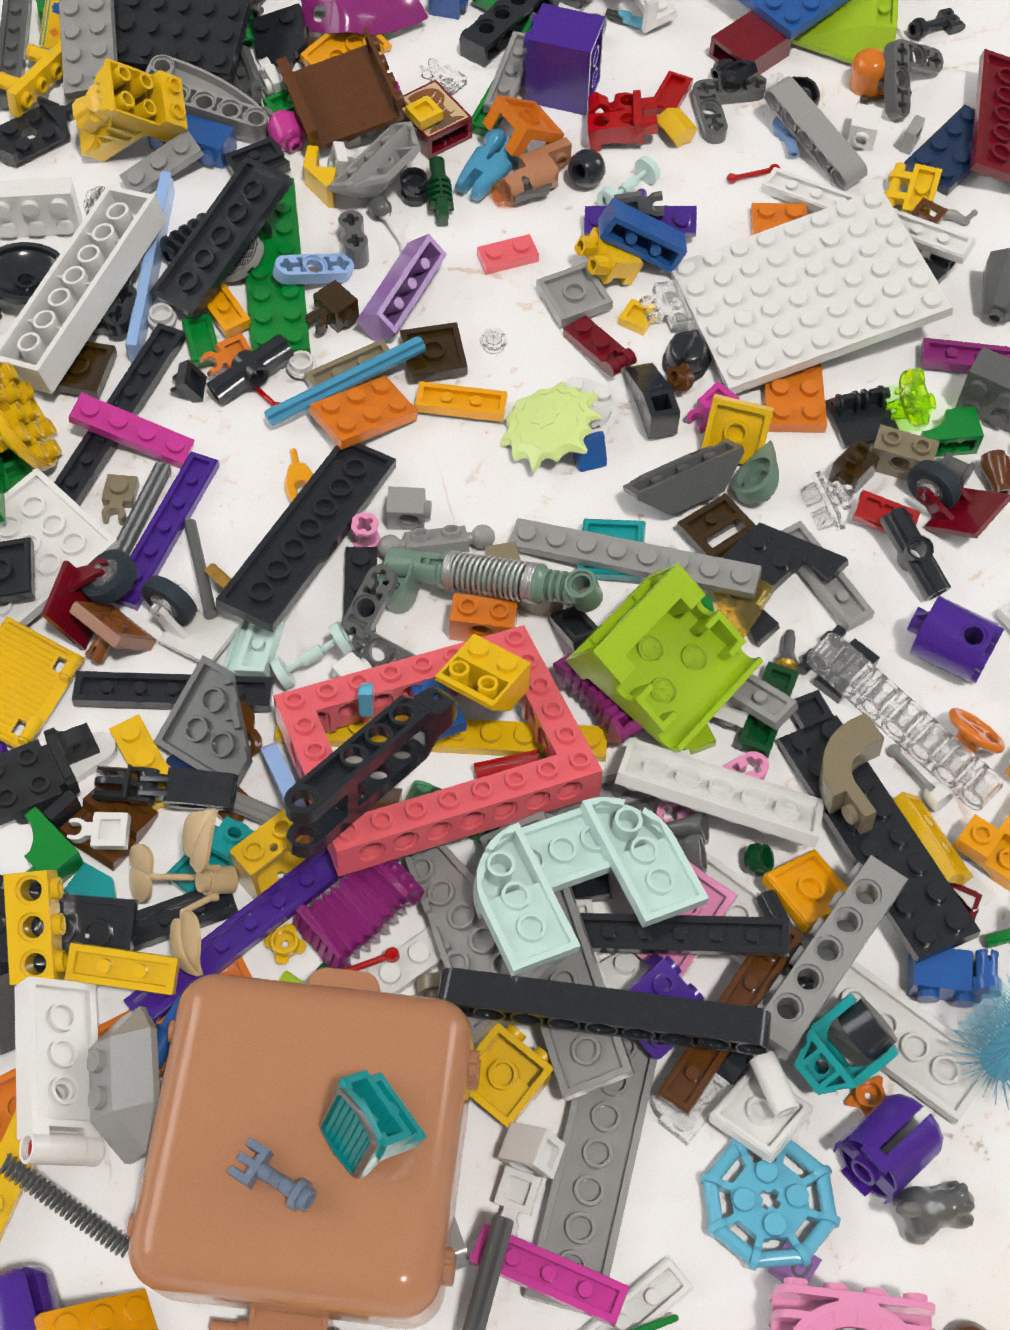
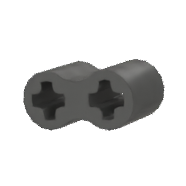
M355 210L345 211L338 217L340 242L343 245L344 254L353 260L354 269H362L369 263L368 238L364 232L363 216Z

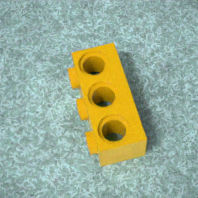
M57 870L3 874L10 985H17L28 976L57 980L64 979L68 955L66 950H62L61 935H64L66 932L65 916L63 913H60L59 899L63 897L64 893L62 878L58 877ZM34 880L38 881L42 888L41 895L36 900L29 894V886ZM36 917H39L44 923L43 933L39 937L31 929L32 921ZM38 953L43 955L46 960V968L43 973L37 972L33 965L34 958Z

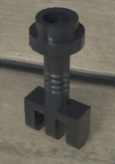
M952 8L939 10L934 20L925 21L922 17L913 19L908 25V33L912 38L922 39L927 35V32L944 28L950 35L963 31L966 24L960 20L957 14H954L955 12Z

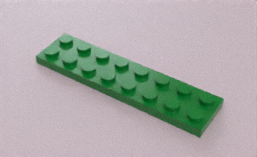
M291 178L293 184L269 216L273 235L267 237L261 229L257 233L264 244L263 256L255 269L251 267L247 271L249 275L246 276L248 313L251 319L249 326L252 352L277 334H281L292 348L293 353L303 350L311 354L309 329L305 319L307 308L304 284H282L272 274L275 261L279 256L301 254L294 178Z

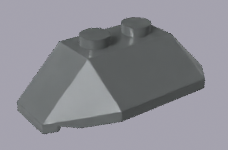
M729 439L720 441L717 445L707 446L637 476L629 483L623 485V490L638 501L671 516L682 514L689 507L698 503L709 502L714 496L725 491L744 454V448Z

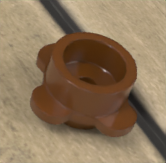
M682 363L678 367L671 366L668 370L667 382L673 389L674 395L677 391L687 392L693 386L694 373L688 363Z

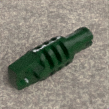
M434 156L429 159L430 178L427 184L429 210L436 213L437 226H448L449 211H454L451 180L446 175L444 158Z

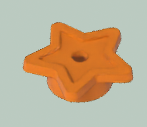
M878 1075L872 1079L869 1078L862 1085L854 1088L851 1095L845 1100L846 1106L860 1108L864 1116H867L887 1097L882 1086L883 1077ZM869 1093L871 1099H866L865 1094Z

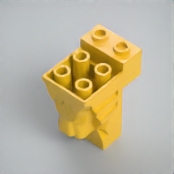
M109 58L104 60V65L94 79L95 84L89 87L86 96L77 98L72 104L73 117L76 119V125L79 129L82 155L103 162L144 135L168 142L188 129L182 80L180 77L161 70L152 75Z

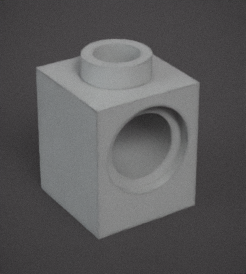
M388 486L386 506L387 529L414 530L425 528V519H431L432 501L426 500V489Z

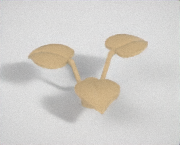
M217 809L192 812L188 814L184 821L182 834L183 850L185 855L190 858V865L196 874L153 873L154 856L148 846L136 844L129 851V864L131 866L129 869V888L132 897L138 899L139 903L147 902L150 899L152 880L195 881L197 891L203 892L206 897L182 908L179 913L180 918L173 919L170 926L169 942L171 954L174 957H181L180 968L194 976H203L204 974L200 964V923L192 911L209 902L218 901L220 894L235 893L238 887V874L234 866L209 864L215 823L219 811Z

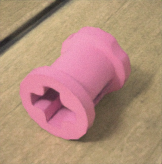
M361 512L352 518L351 530L354 533L352 537L354 547L378 546L380 540L378 533L379 521L372 513Z

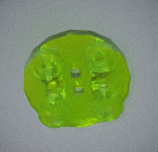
M921 368L904 370L899 378V387H896L894 390V394L900 397L888 402L886 409L896 410L891 415L892 420L908 419L909 423L915 428L925 427L929 424L931 411L936 409V399L932 393H928L925 375Z

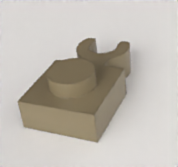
M107 474L101 497L103 506H105L101 512L104 524L109 523L111 516L118 515L120 526L124 525L127 519L125 508H132L136 501L140 485L138 476Z

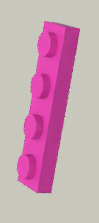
M82 392L69 414V423L180 469L195 443V440Z
M486 1223L482 1227L469 1259V1263L477 1267L480 1266L491 1226ZM513 1235L510 1236L500 1277L613 1327L616 1325L630 1287Z

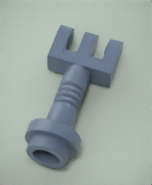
M249 1138L245 1145L251 1151L257 1153V1155L252 1159L240 1151L236 1159L248 1168L243 1173L240 1169L230 1166L226 1173L250 1190L256 1181L260 1179L288 1197L287 1208L294 1212L298 1210L303 1213L306 1212L313 1204L317 1195V1190L313 1188V1183L306 1178L296 1183L282 1175V1173H279V1171L268 1165L274 1153L256 1140Z

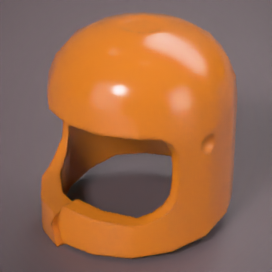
M866 48L858 52L853 58L850 87L856 95H868L869 97L884 95V88L881 90L877 88L878 81L880 79L884 81V51L878 48Z

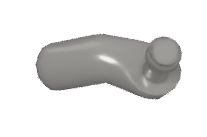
M948 209L943 219L951 220L961 225H969V220L978 215V211L973 209L971 213L964 216L957 210Z

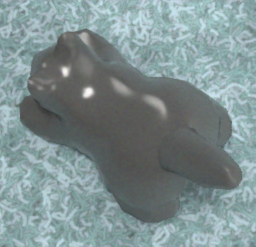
M956 1180L948 1181L933 1189L911 1186L902 1189L899 1195L892 1201L893 1205L896 1206V1212L901 1217H904L906 1221L904 1232L906 1240L915 1245H924L941 1228L966 1229L973 1226L974 1217L970 1213L975 1208L974 1197L968 1191V1186L965 1183H959Z

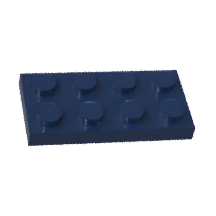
M964 104L904 162L906 164L905 171L913 172L915 163L942 169L937 191L948 196L972 172L970 170L975 109Z

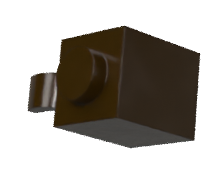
M334 280L313 294L315 311L309 312L305 319L308 327L318 322L315 325L317 335L325 333L328 325L339 333L346 327L352 326L359 317L358 299L338 281Z
M861 440L858 442L854 441L833 463L828 481L833 483L837 489L853 497L874 476L880 457L869 450L870 446Z

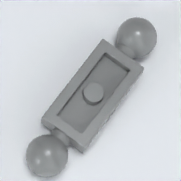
M485 524L477 525L472 532H467L465 525H447L436 529L417 528L404 532V539L401 540L395 535H385L379 540L377 547L379 554L383 558H385L390 547L443 553L447 550L470 552L469 544H473L479 549H485V546L493 545L495 532L490 526Z

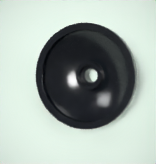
M17 242L1 246L0 300L11 304L26 305L60 253L49 246L33 242Z

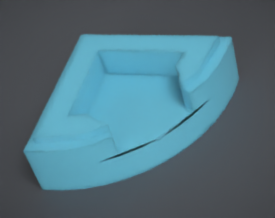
M367 682L359 686L358 704L361 717H373L374 683Z

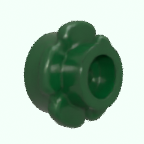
M758 842L750 844L744 853L746 868L754 872L756 876H763L765 872L771 871L774 867V854L771 847L767 844L761 845Z

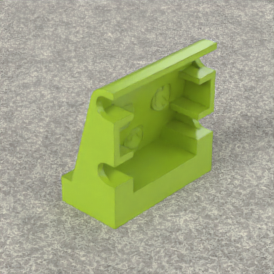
M679 563L649 574L565 660L582 680L587 678L591 680L654 739L672 752H681L764 662L760 657L751 658L742 651L741 647L747 641L720 610L712 612L703 606L700 600L706 594Z

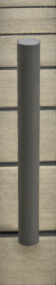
M187 519L184 522L204 616L206 619H213L217 616V610L209 575L204 572L207 567L197 523L194 519Z

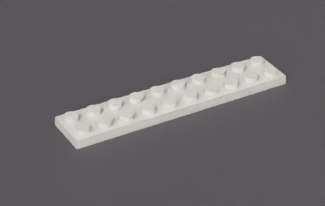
M707 853L706 873L739 895L725 916L765 917L757 902V897L762 892ZM788 915V917L790 918V921H791L793 927H794L796 930H798L799 932L803 933V932L801 931V929L796 925V923H795V922L791 919V917ZM809 932L804 934V939L801 942L804 948H807L813 939L808 935ZM826 948L817 950L818 955L823 960L832 961L835 959L831 950ZM729 955L739 964H742L747 957ZM854 961L815 1020L850 993L856 997L857 1001L862 997L865 998L880 1013L898 1039L894 1045L899 1049V1055L881 1070L955 1125L989 1077V1074H986L979 1080L986 1071L979 1072L980 1070H974L981 1067V1064L954 1063L980 1061L978 1058L956 1052L977 1053L955 1043L959 1041L969 1044L857 961ZM789 964L786 965L781 973L785 977L791 971ZM814 984L813 986L804 989L812 990L816 988V985ZM834 1019L829 1031L868 1059L851 1041L838 1019ZM968 1047V1048H970V1049H972V1050H974V1051H976V1052H978V1053L981 1054L980 1051H978V1050H976V1049H973V1048H971V1047Z

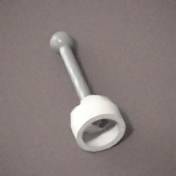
M892 744L888 747V754L892 757H897L926 787L924 799L935 812L944 808L953 799L955 793L944 783H930L901 753L899 745Z

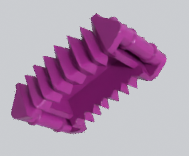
M567 653L565 657L553 663L560 688L563 690L572 687L571 695L579 693L578 701L586 699L584 707L593 706L591 715L598 714L596 722L601 721L600 729L608 727L606 740L611 745L614 743H624L629 737L633 738L638 732L645 731L588 678L582 680L565 661L572 653Z
M396 859L346 874L347 879L338 878L339 888L329 886L331 895L321 892L322 901L312 898L314 907L301 904L295 910L296 914L293 925L299 930L303 940H307L312 945L315 951L322 957V961L326 962L329 967L343 969L351 966L350 956L360 959V948L371 952L370 942L381 943L379 933L391 935L389 922L399 924L397 913L408 915L404 904L415 906L425 893L422 886L414 879V875H410Z

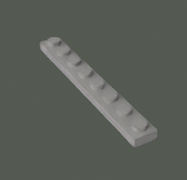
M517 518L509 541H516L518 552L644 578L649 574L679 563L701 589L753 600L762 572L760 565Z

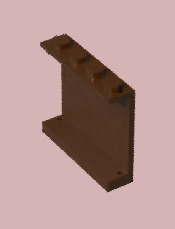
M367 27L363 28L366 45L299 70L292 71L287 57L276 60L294 109L304 127L308 143L312 146H318L319 151L331 147L333 141L344 142L405 119L402 110L406 106L401 90H395L398 86L393 72L387 73L389 70L387 59L384 54L379 55L381 48L377 37H371Z

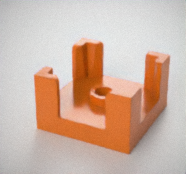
M501 95L496 97L482 122L488 130H492L502 114L510 123L514 132L507 142L505 149L512 157H519V155L524 154L531 140L546 141L545 145L562 139L565 135L535 101Z

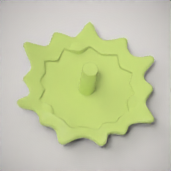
M561 381L552 388L539 389L530 396L520 398L514 403V410L506 417V425L509 429L501 438L500 445L502 447L511 445L514 461L522 458L528 459L533 472L538 470L544 459L558 462L568 452L586 454L588 449L584 444V437L592 433L589 423L601 419V415L591 409L592 404L599 399V395L594 392H581L575 386L567 387V383Z

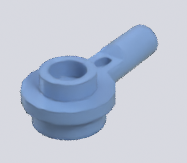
M776 116L772 122L774 134L780 141L785 142L789 157L791 159L797 158L800 152L795 137Z

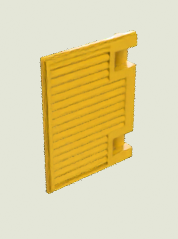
M8 616L0 626V741L16 748L31 742L37 732L41 731L70 685L77 669L81 668L85 658ZM58 659L66 662L60 673L53 670ZM18 721L26 724L19 736L12 733Z

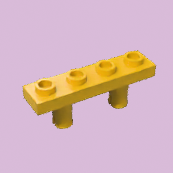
M61 40L51 50L38 47L35 44H29L26 49V59L36 64L21 78L6 74L3 71L0 72V89L6 91L11 115L20 118L37 101V97L45 94L62 78Z

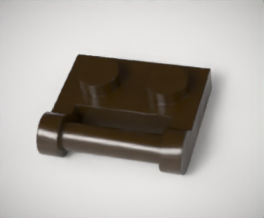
M724 493L677 522L676 529L699 554L720 558L756 525ZM735 525L741 529L713 548L708 544V542Z

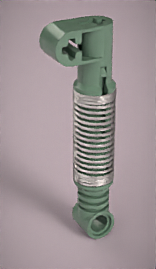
M390 547L383 562V565L391 567L398 575V586L387 604V608L394 613H404L414 605L421 583L438 585L440 589L449 592H464L465 594H475L476 596L485 595L486 597H496L502 600L506 598L507 600L523 601L530 604H541L543 601L573 605L582 612L595 610L603 600V592L594 573L585 568H578L568 573L567 571L549 569L540 562H524L523 560H513L512 558H497L496 556L476 555L475 553L471 554L454 550L435 553L400 547ZM386 571L383 575L379 574L377 579L379 585L376 588V592L381 584L387 585L389 583V580L386 578ZM589 587L586 592L579 593L581 589Z

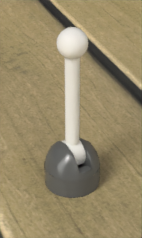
M384 195L374 197L368 203L367 208L376 220L386 221L400 243V250L403 251L408 242L404 241L390 219L392 212L391 203Z

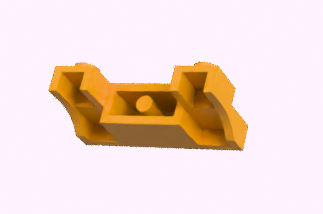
M1010 764L1004 773L1008 777H1010ZM974 814L953 847L977 863L994 882L1009 891L1010 814L999 829Z

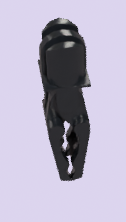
M128 764V768L97 766L96 768L97 773L105 776L95 777L94 785L106 790H93L92 799L126 801L133 806H136V804L154 805L155 801H163L168 803L169 807L176 809L234 811L239 776L234 773L169 767L166 775L161 774L160 770L155 768L135 767L131 764Z

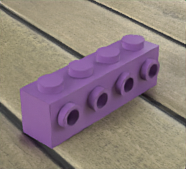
M429 233L407 243L357 318V324L374 341L386 337L390 339L398 333L402 323L413 310V306L426 290V286L445 259L447 253Z

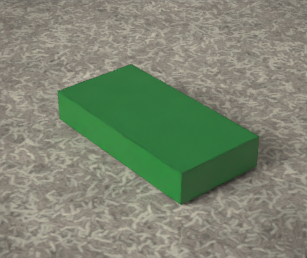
M210 313L200 315L197 320L192 317L182 319L192 363L197 368L213 366L212 361L207 360L203 363L199 361L204 353L209 351L216 352L214 346L218 342Z

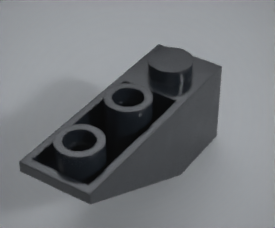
M654 363L630 366L629 368L625 367L624 371L648 439L677 434L681 411L673 389Z

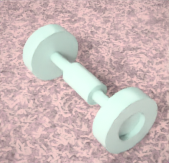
M649 156L639 158L634 165L637 175H632L618 187V191L611 187H604L598 192L597 201L599 206H607L616 194L630 192L639 185L640 179L644 183L653 184L661 175L656 161Z
M338 621L329 626L334 639L322 646L317 644L299 655L300 659L289 666L279 656L270 661L273 672L285 689L296 684L291 671L301 665L306 667L325 656L324 652L333 646L338 645L344 654L354 650L349 636Z

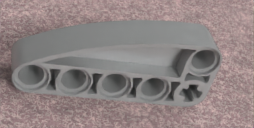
M157 55L151 59L145 71L146 73L153 75L161 70L181 78L186 113L234 127L236 139L253 144L268 138L267 112L241 90L220 77L185 61L167 55Z

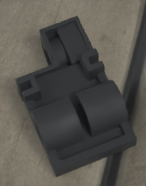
M87 722L66 731H58L54 727L43 731L46 745L41 746L39 740L36 739L0 754V825L12 820H16L19 824H29L24 815L34 807L43 814L44 810L66 791L70 790L75 795L81 793L70 765L100 753Z

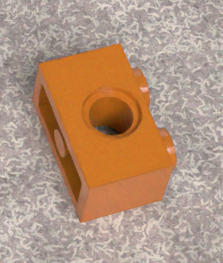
M454 593L449 617L450 640L466 642L473 634L483 637L516 628L518 601Z

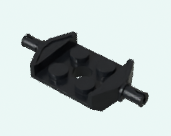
M39 96L37 97L38 107L27 111L20 118L16 117L1 124L0 159L10 166L16 165L70 138L68 121H70V115L73 114L72 104L74 101L60 106L59 103ZM32 135L35 136L34 138H31V139L27 138L28 136H32Z

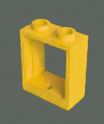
M282 809L229 850L233 865L238 874L239 884L253 900L279 880L278 874L284 873L286 875L305 860V858H298L292 855L288 850L286 834L293 822L286 817L285 809ZM302 835L296 841L303 844L310 843L309 835ZM275 845L278 846L275 850H273V851L270 850V849L273 848Z

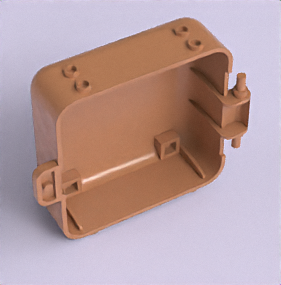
M320 968L311 974L307 984L224 974H210L195 980L183 992L179 1000L175 1020H171L169 1025L168 1042L170 1047L135 1213L131 1214L127 1227V1237L130 1238L128 1247L129 1262L137 1278L161 1296L172 1301L250 1310L249 1319L239 1318L238 1322L212 1318L209 1330H336L332 1329L333 1320L396 1329H413L426 1324L439 1311L444 1300L446 1286L453 1287L457 1254H455V1248L451 1247L470 1092L471 1090H478L481 1060H479L480 1050H474L472 1030L465 1013L457 1005L445 999L381 992L376 977L364 971ZM367 1070L370 1075L382 1072L427 1138L418 1147L380 1161L365 1177L356 1179L352 1177L333 1154L320 1129V1123L342 1077ZM249 1138L256 1140L274 1153L268 1165L279 1171V1173H282V1175L296 1183L303 1178L313 1183V1188L317 1190V1195L313 1204L306 1212L303 1213L300 1210L294 1212L287 1208L288 1197L260 1179L256 1181L250 1190L226 1173L230 1166L240 1169L243 1173L248 1168L236 1159L240 1151L252 1159L257 1155V1153L251 1151L245 1145Z

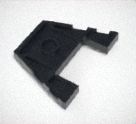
M761 522L720 557L761 566L762 572L754 600L730 595L758 647L780 629L779 623L759 605L800 567L806 564L829 584L849 565L848 559L845 556Z

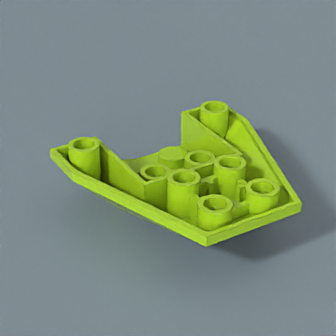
M850 0L792 39L791 44L852 64L856 54L866 48H878L884 51L886 44L896 39L898 0Z

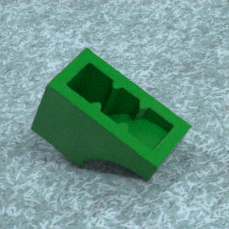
M955 407L946 409L939 426L922 431L920 436L940 441L935 457H944L947 451L952 452V456L977 454L984 434L976 407Z
M34 807L24 815L33 832L32 846L30 851L24 855L25 860L30 866L26 872L57 870L58 877H61L63 883H65L77 873L84 861L79 851Z

